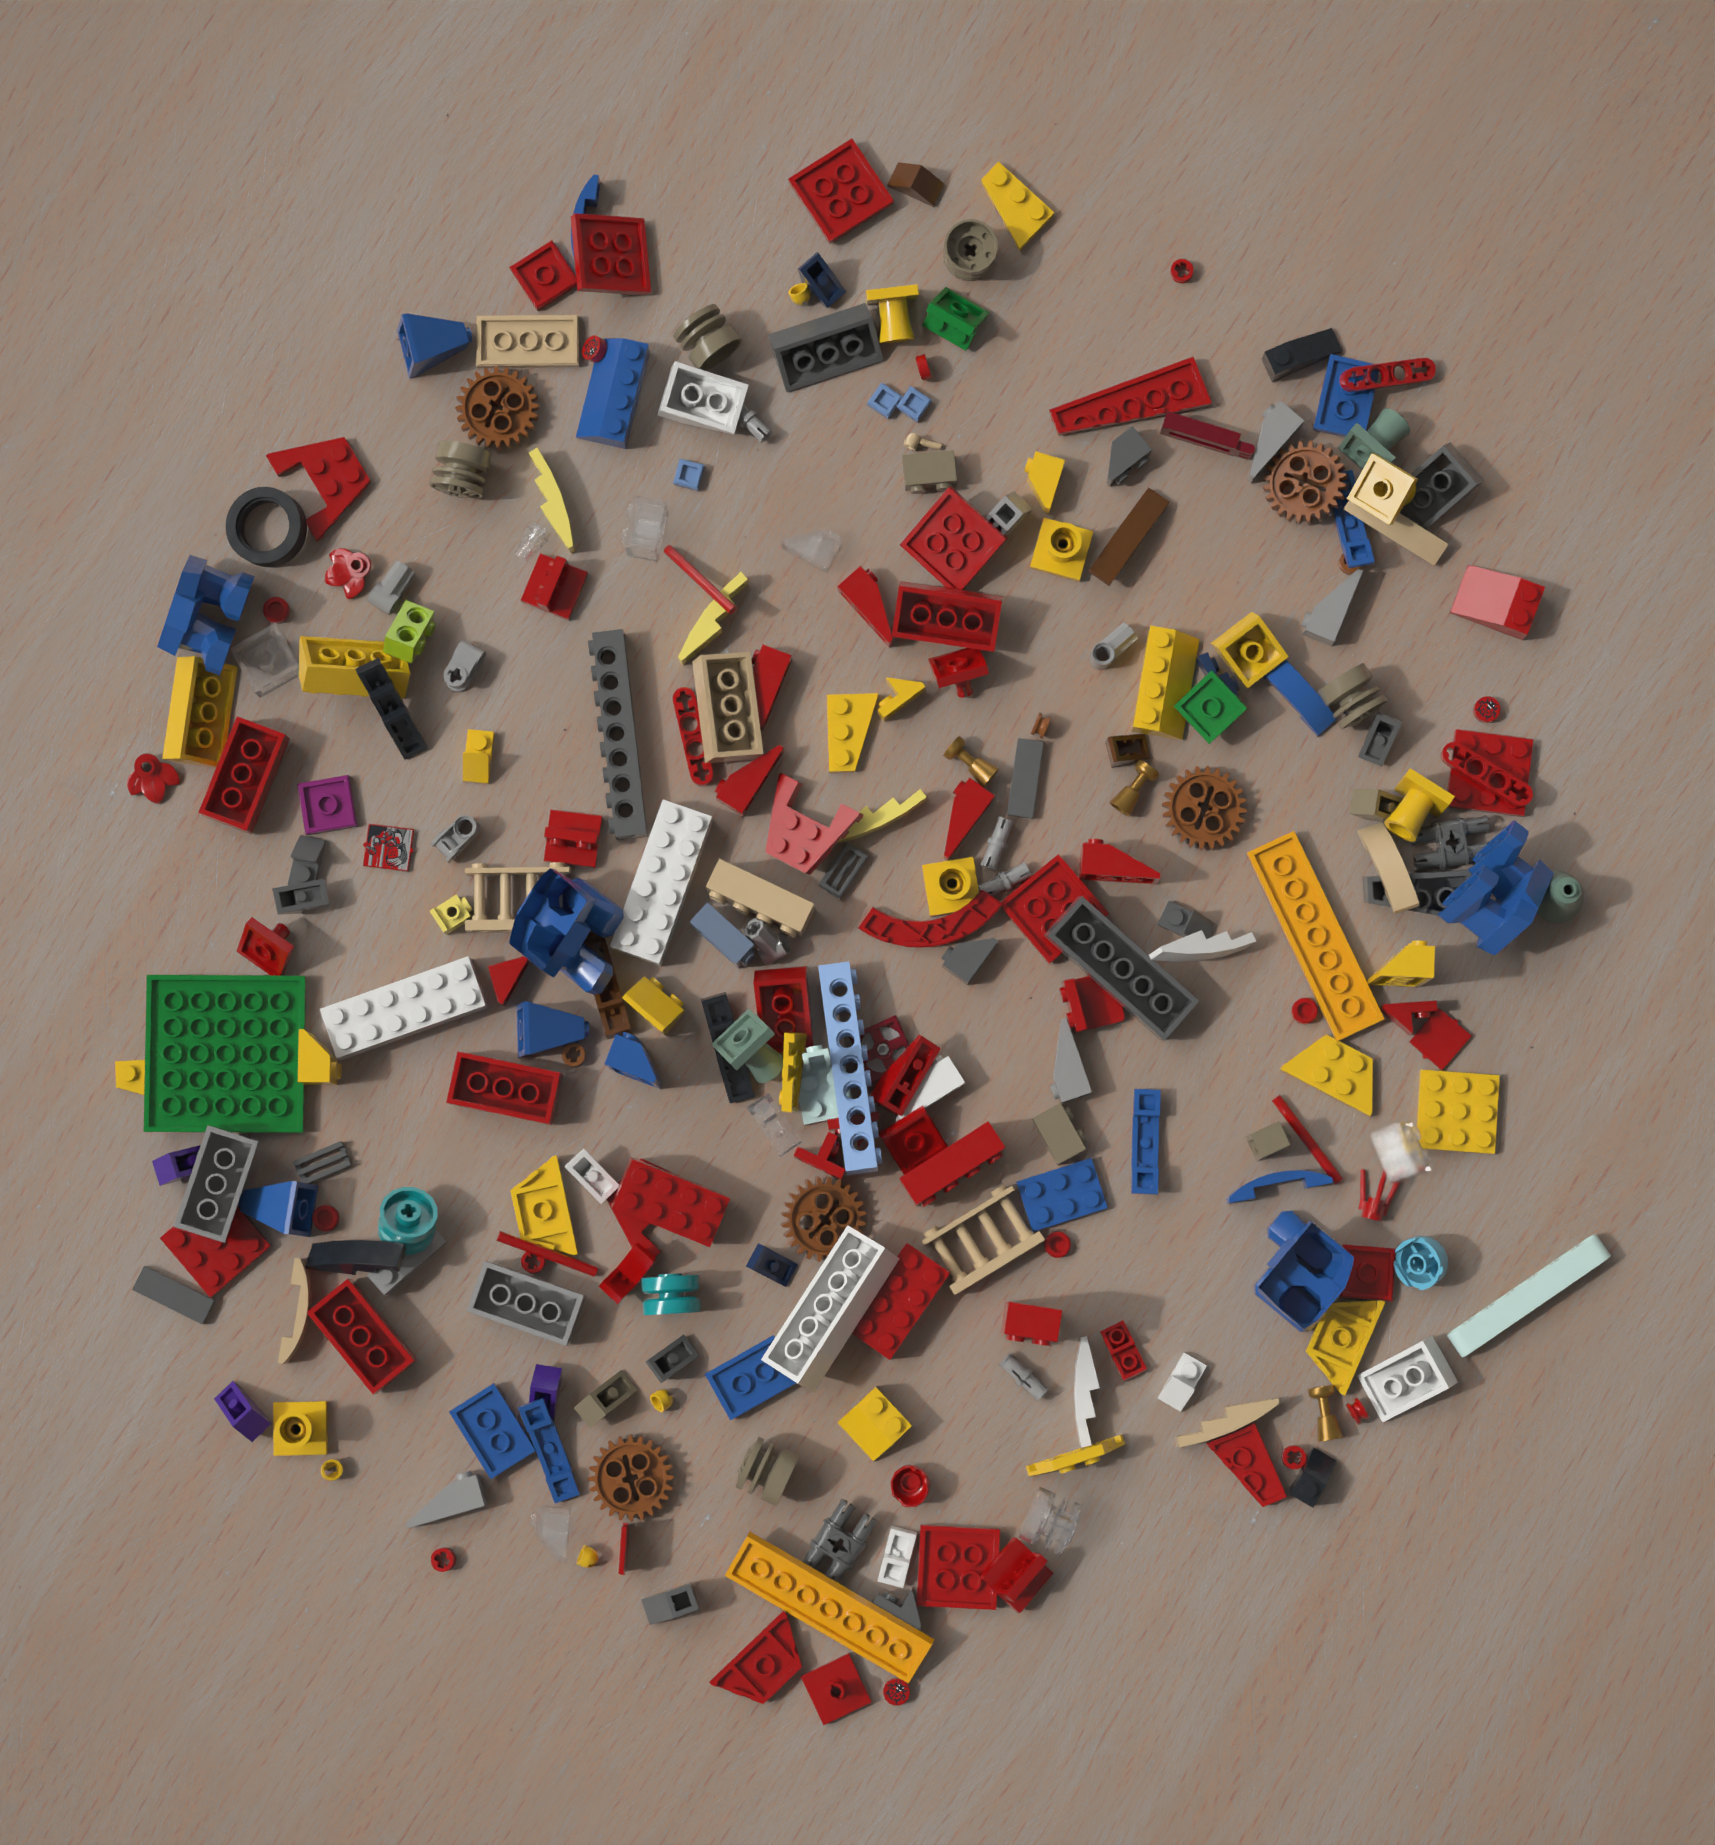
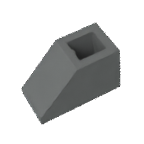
M1133 426L1112 441L1107 484L1109 486H1112L1115 482L1117 485H1120L1130 476L1128 472L1135 467L1140 469L1150 461L1148 457L1152 449Z
M692 1582L641 1599L650 1625L685 1615L700 1608Z

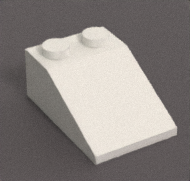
M675 361L671 367L657 416L683 424L734 435L749 385Z
M1433 1336L1414 1344L1357 1375L1382 1422L1458 1383Z

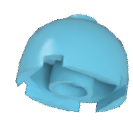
M1415 1236L1403 1241L1396 1248L1395 1253L1397 1254L1396 1261H1394V1269L1399 1279L1405 1285L1419 1288L1418 1290H1424L1436 1285L1445 1276L1448 1268V1255L1445 1248L1437 1240L1429 1236Z

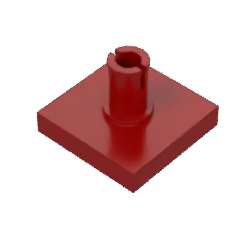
M964 648L928 659L938 687L942 688L955 684L957 696L960 698H965L964 687L967 696L973 694L970 679L989 674L985 659L978 649Z
M251 917L245 924L236 952L270 976H283L294 946L285 940L290 934L287 926L277 923L275 928L270 930Z
M849 1653L801 1675V1679L823 1726L872 1702Z

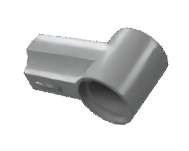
M396 560L382 583L379 582L373 588L368 597V602L386 614L392 615L402 600L401 595L416 573L402 562Z
M1123 622L1104 640L1096 644L1089 656L1091 666L1098 670L1108 668L1116 658L1134 644L1138 637L1132 628ZM1097 651L1106 652L1108 660L1099 661L1095 653Z
M757 918L748 922L747 927L744 929V936L755 945L761 960L765 964H770L791 953L789 941L783 933L776 934L763 920L759 921Z

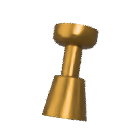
M958 736L943 756L948 760L958 757L970 767L968 769L969 773L984 788L995 776L999 768L980 757L975 759L963 749L965 740Z
M1138 760L1135 765L1138 775L1132 784L1125 786L1109 802L1116 810L1128 817L1131 816L1140 797L1138 791L1145 781H1155L1160 775L1156 769L1142 760Z
M1334 1385L1307 1389L1309 1397L1318 1400L1321 1415L1317 1417V1442L1343 1438L1335 1414H1331L1328 1396L1334 1394Z

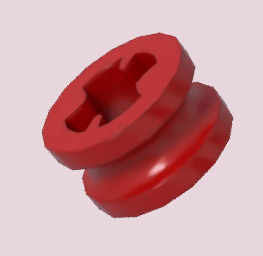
M1187 259L1176 260L1171 266V278L1177 283H1187L1193 276V265ZM1184 265L1189 274L1179 277L1178 271L1175 268L1178 267L1180 269V266Z
M528 1252L523 1254L521 1265L528 1273H538L543 1270L546 1262L544 1258L537 1256V1260L540 1261L539 1267L534 1266L535 1269H530V1264L526 1262L528 1256L532 1257V1254Z
M1358 1398L1354 1399L1353 1404H1346L1347 1410L1357 1425L1361 1424L1362 1419H1369L1367 1411Z
M1295 1445L1288 1446L1282 1452V1462L1287 1468L1299 1469L1306 1462V1453L1301 1447ZM1289 1451L1300 1453L1301 1457L1298 1458L1301 1460L1298 1464L1294 1462L1288 1463L1287 1458H1290V1456H1287Z
M443 1547L432 1553L430 1561L435 1570L445 1572L455 1566L457 1558L453 1550ZM442 1552L447 1553L446 1558L450 1560L449 1564H444V1567H441L440 1561L437 1560L438 1554L439 1556L443 1555Z

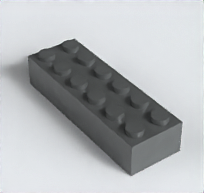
M1083 896L1077 897L1044 934L1046 939L1159 1040L1165 1041L1199 1002L1198 999L1154 960H1151L1140 947Z

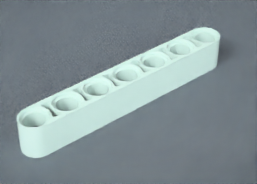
M1597 1234L1591 1235L1447 1334V1337L1461 1357L1470 1354L1606 1261L1611 1256Z

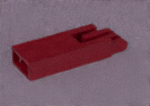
M1170 411L1166 412L1160 431L1161 435L1246 460L1252 458L1255 446L1240 441L1241 433Z

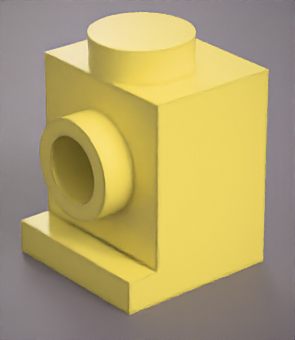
M456 894L435 909H431L430 913L443 933L448 935L465 924V920L472 919L469 912L473 909L465 897L460 899ZM450 908L457 909V914L454 917L448 915Z

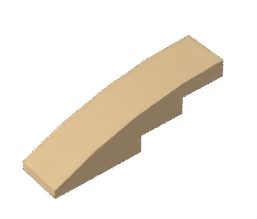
M1350 500L1344 507V510L1434 566L1448 546L1447 542L1401 513L1397 516L1394 524L1389 525Z
M1273 1398L1224 1406L1225 1417L1200 1421L1201 1432L1175 1436L1177 1447L1205 1442L1233 1432L1257 1420L1279 1405V1399Z

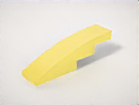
M535 448L529 452V455L542 474L535 479V483L547 500L540 508L569 552L573 553L575 547L572 528L563 497L549 466L538 448Z
M740 572L720 592L734 604L731 599L749 584L748 579ZM714 599L704 610L688 635L678 656L682 665L722 633L718 623L729 613Z
M919 789L901 805L892 798L875 813H872L865 806L859 811L864 814L863 818L859 823L855 822L848 830L847 836L844 839H840L836 844L857 839L886 827L927 800L926 795Z

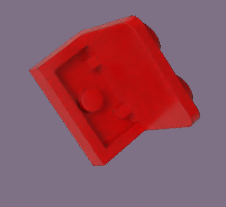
M1089 976L1078 979L1072 978L1062 982L1063 987L1059 988L1060 996L1063 1003L1067 1002L1069 1013H1066L1069 1027L1074 1028L1075 1033L1124 1020L1125 1015L1122 1006Z

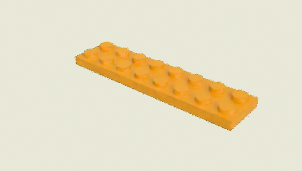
M1295 831L1247 852L1246 855L1334 1039L1339 1041L1384 1020L1381 1010Z
M749 1532L724 1575L908 1684L935 1640L752 1532Z

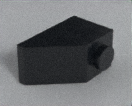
M1313 1447L1287 1493L1314 1508L1328 1483L1336 1460Z

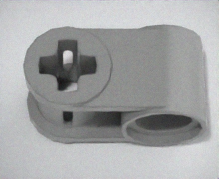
M465 640L460 641L444 671V680L449 689L454 692H462L467 689L475 673L481 667L486 651ZM460 674L462 679L453 682L452 676L457 677Z
M459 816L446 829L440 832L431 841L430 845L437 847L446 857L445 861L450 863L479 835L480 826L470 816ZM470 821L473 825L472 831L466 835L462 834L461 825L464 822ZM444 842H446L449 845L451 850L444 844Z

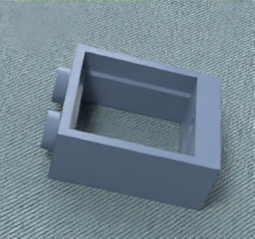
M708 902L690 921L692 927L738 969L741 965L746 967L755 958V945Z

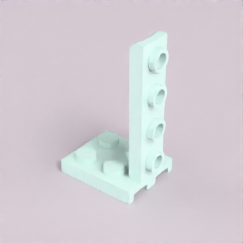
M822 1045L806 1048L807 1053L802 1054L803 1071L799 1097L804 1125L839 1118L828 1048L823 1049ZM849 1089L847 1092V1096L850 1099H852L851 1091Z

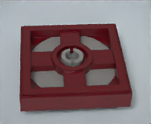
M896 1015L864 1029L865 1035H860L861 1045H866L868 1060L863 1061L864 1071L870 1070L871 1084L879 1081L881 1076L909 1046ZM849 1037L850 1042L853 1045L855 1041L853 1038Z

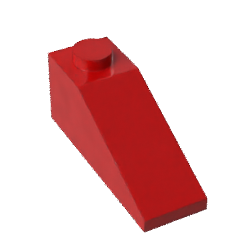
M859 566L837 586V590L888 647H891L893 645V638L879 587L876 583L878 579L870 569L865 571Z
M762 644L760 650H755L751 661L754 665L753 674L760 730L764 731L792 662V655Z
M778 745L730 774L727 780L722 779L715 789L717 793L716 800L739 815L744 816L784 753V748Z
M970 777L966 783L961 780L953 791L956 796L953 801L944 852V859L947 861L995 797Z
M918 1035L881 1076L870 1095L873 1096L874 1103L888 1112L902 1116L941 1048L925 1037Z

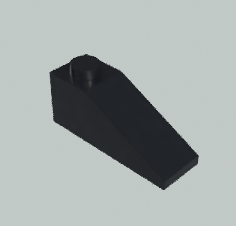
M1330 328L1271 348L1264 352L1261 360L1271 381L1274 382L1329 358L1330 354L1336 355L1341 353L1343 350L1333 329Z

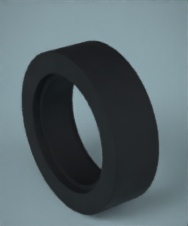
M257 487L244 492L234 501L226 518V535L232 549L243 559L261 567H276L293 559L301 550L307 535L306 516L301 506L286 493L272 487ZM265 503L278 504L285 510L289 520V530L285 540L278 547L269 551L254 550L247 543L244 535V524L247 516L259 505Z

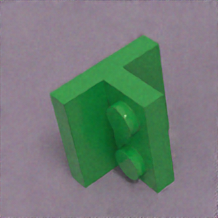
M945 287L930 302L926 310L928 314L922 326L967 351L979 327L985 322L990 312Z
M1213 670L1174 705L1208 744H1211L1223 731L1229 729L1235 723V720L1248 709Z

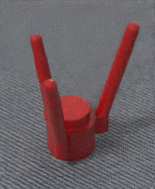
M1405 1166L1401 1168L1385 1202L1381 1200L1388 1169L1385 1168L1383 1170L1376 1197H1368L1367 1202L1366 1171L1361 1169L1360 1203L1358 1209L1363 1210L1361 1217L1382 1222L1383 1215L1387 1216L1389 1205L1407 1170Z

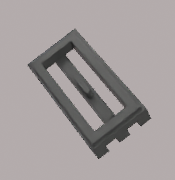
M847 842L818 886L840 900L869 856ZM849 850L852 851V855L831 886L827 885L826 883ZM856 857H861L839 892L836 891L835 888Z
M342 1141L293 1161L301 1182L308 1184L352 1166ZM340 1149V1153L305 1168L301 1166V1164ZM338 1159H344V1162L308 1178L305 1176V1173Z

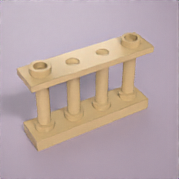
M562 862L550 863V867L487 868V864L475 863L472 864V868H465L467 876H474V915L472 920H465V931L467 933H510L515 920L513 915H511V876H526L527 898L537 882V875H543L550 868L557 870L563 875H572L571 868L565 867V863ZM485 876H500V915H498V920H487L485 915ZM561 894V896L559 897V904L562 908L563 894Z
M1005 1185L1000 1186L991 1192L993 1197L940 1230L938 1226H935L924 1233L926 1238L922 1240V1243L926 1245L932 1242L953 1276L951 1278L953 1284L949 1287L954 1295L1045 1240L1040 1231L1035 1234L1032 1229L1029 1231L1008 1197V1194L1014 1191L1012 1186L1006 1188ZM998 1200L1020 1235L1018 1238L1021 1242L1014 1247H1011L1009 1243L1006 1244L985 1209ZM975 1214L998 1249L996 1251L998 1256L991 1261L987 1257L984 1258L963 1224L965 1220ZM952 1228L955 1229L975 1262L974 1267L976 1270L968 1275L965 1271H961L941 1238L942 1234Z

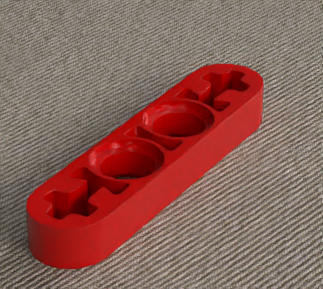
M1416 358L1353 367L1341 374L1340 385L1347 392H1359L1422 383L1434 377L1436 366L1429 358ZM1397 366L1401 367L1405 372L1403 380L1397 379L1394 375V370ZM1421 366L1427 369V373L1419 372L1413 374V370ZM1373 370L1381 373L1382 379L1379 384L1371 379V372ZM1351 376L1353 378L1363 376V380L1356 383L1349 382L1348 378Z
M681 687L674 692L672 698L690 777L695 785L700 787L707 786L714 777L712 764L702 762L703 770L709 771V774L705 776L706 780L701 781L699 777L694 775L698 773L697 763L691 765V761L698 762L705 759L704 750L699 756H692L689 753V746L692 743L698 742L703 745L696 696L690 688ZM682 693H686L687 697H692L691 700H688L689 710L695 708V712H686L680 716L679 712L685 711L682 702L677 703V700L681 698ZM692 717L697 720L698 725L695 730L686 731L683 728V722L686 718Z
M1450 742L1441 750V760L1445 765L1515 807H1524L1532 800L1533 791L1528 784L1458 742ZM1453 748H1456L1458 750L1457 755L1462 759L1466 754L1470 756L1464 762L1463 768L1459 766L1462 762L1458 758L1450 760L1448 758L1450 754L1446 752L1447 749L1451 751ZM1471 761L1481 763L1483 768L1481 774L1474 775L1469 771L1468 765ZM1499 774L1504 777L1505 784L1502 788L1492 786L1491 778L1493 775ZM1513 782L1515 785H1513L1511 788L1515 791H1519L1520 789L1525 790L1524 796L1527 798L1526 800L1521 799L1520 801H1517L1516 793L1510 790L1508 792V795H1506L1504 791L1509 787L1510 783Z

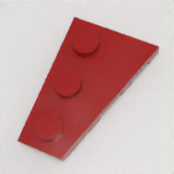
M1256 1423L1206 1443L1262 1507L1287 1497Z

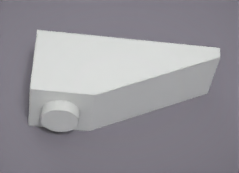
M941 1055L935 1058L902 1116L898 1115L896 1122L922 1105L926 1109L965 1084L949 1056L944 1059Z

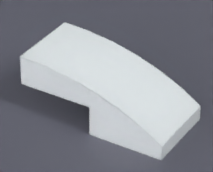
M891 1525L878 1582L903 1588L917 1532Z

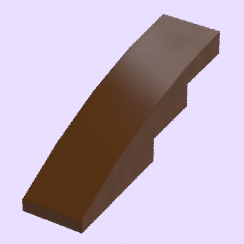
M1148 487L1088 572L1110 586L1167 508L1169 501Z
M589 932L583 943L612 965L613 976L602 993L594 995L607 1040L614 1038L616 1034L622 1036L623 1032L632 1033V1029L606 939L596 935L594 932Z

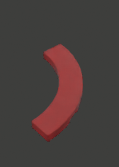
M981 889L968 904L958 911L942 918L926 921L896 918L873 906L858 929L880 941L895 945L917 948L934 947L959 940L974 932L994 916L1003 903Z

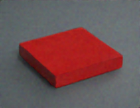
M552 240L509 267L537 311L577 287L576 275Z
M923 1105L878 1133L903 1175L948 1147Z
M1342 1244V1247L1354 1257L1346 1287L1339 1297L1393 1301L1396 1248Z

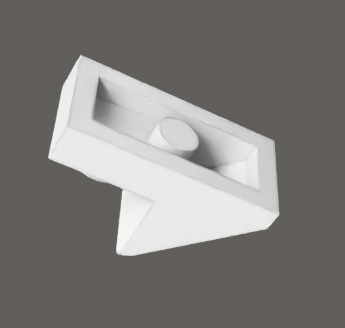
M584 1148L564 1166L600 1204L619 1186Z
M1183 1352L1157 1399L1181 1412L1194 1393V1388L1207 1366Z

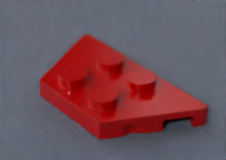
M783 1610L721 1669L709 1683L712 1686L723 1688L739 1696H744L764 1704L802 1668L787 1613Z

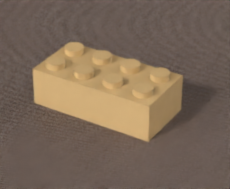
M751 653L700 655L692 661L705 763L755 760L763 754Z
M721 859L718 860L706 885L710 899L722 905L725 902L733 904V910L745 916H748L750 912L756 915L759 921L763 920L769 927L775 924L780 927L781 933L791 938H795L796 935L803 936L815 911L814 903Z

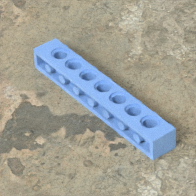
M849 961L819 965L818 969L846 1174L848 1176L877 1172V1164L882 1163L880 1148H875L874 1138H878L879 1135L877 1122H871L870 1112H875L873 1096L868 1097L867 1087L872 1086L870 1070L864 1071L863 1061L868 1060L866 1045H861L860 1035H865L863 1019L857 1020L856 1010L861 1009L859 994H854L853 985L858 984L856 968L850 969ZM838 986H844L848 990L842 997L833 994V990ZM842 1011H846L851 1014V1018L847 1022H840L836 1019L837 1015ZM844 1037H851L855 1042L851 1047L844 1048L840 1045V1041ZM849 1062H854L858 1065L857 1071L851 1074L846 1073L843 1068ZM851 1088H858L862 1093L859 1098L850 1099L847 1096V1092ZM856 1113H860L865 1117V1121L860 1125H854L850 1121L851 1117ZM859 1139H864L869 1145L866 1150L858 1151L854 1148V1143Z

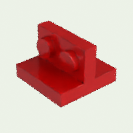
M540 553L521 597V602L569 621L587 579L588 572L569 565L567 559L556 556L554 559Z
M550 810L548 827H545L544 838L546 839L544 862H562L565 865L596 868L603 817Z
M827 1133L817 1155L800 1147H797L793 1155L794 1158L841 1181L846 1173V1169L828 1161L830 1157L835 1159L841 1146L837 1142L838 1136L833 1133Z
M1013 1537L982 1573L980 1578L1016 1613H1021L1054 1573L1045 1565L1048 1561L1041 1554L1031 1552L1018 1538Z

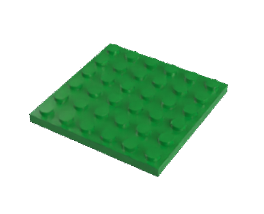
M147 975L143 1132L205 1133L208 1125L230 1133H303L304 1084L298 1082L299 1029L305 1030L306 976Z

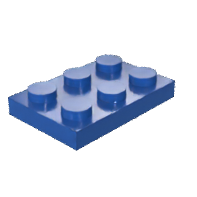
M1330 354L1314 421V431L1346 437L1356 423L1366 430L1375 389L1347 392L1340 385V376L1345 370L1353 367L1373 365L1372 363ZM1377 370L1371 372V379L1375 383H1377L1379 375ZM1351 376L1348 380L1349 382L1356 383L1363 380V376L1356 378Z
M1092 1158L1016 1182L1033 1232L1108 1208Z
M774 1335L705 1373L730 1420L796 1383L761 1360L775 1339Z
M495 1383L449 1411L490 1479L536 1451Z

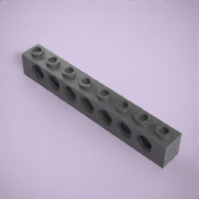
M623 629L593 632V640L588 641L590 656H595V665L591 666L592 680L598 682V691H594L596 707L600 706L601 716L597 717L598 731L603 732L604 742H600L601 757H606L607 767L603 768L604 783H609L610 793H606L607 809L612 808L613 818L608 819L610 834H615L617 840L648 837L625 633ZM606 653H612L616 656L612 664L606 665L602 663V657ZM610 678L617 679L619 682L614 690L605 688V682ZM611 704H619L621 706V711L618 715L612 716L608 714L607 710ZM613 730H623L624 737L620 741H613L610 738ZM619 754L627 757L626 764L621 767L613 764L614 758ZM619 781H629L630 788L626 792L617 791L616 785ZM625 805L633 808V813L628 818H623L619 815V810Z

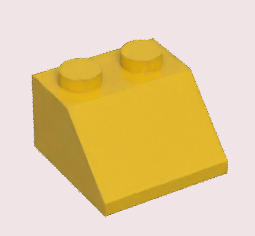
M1253 612L1249 613L1211 642L1225 664L1246 688H1249L1289 657L1261 617Z
M644 976L622 998L663 1035H666L685 1013L681 1008L684 1003L674 994L668 997L661 990L664 986L654 977L648 980Z
M299 1029L298 1082L304 1085H337V1079L342 1077V1065L338 1064V1059L312 1033Z
M876 1386L837 1422L872 1461L876 1460L912 1426Z

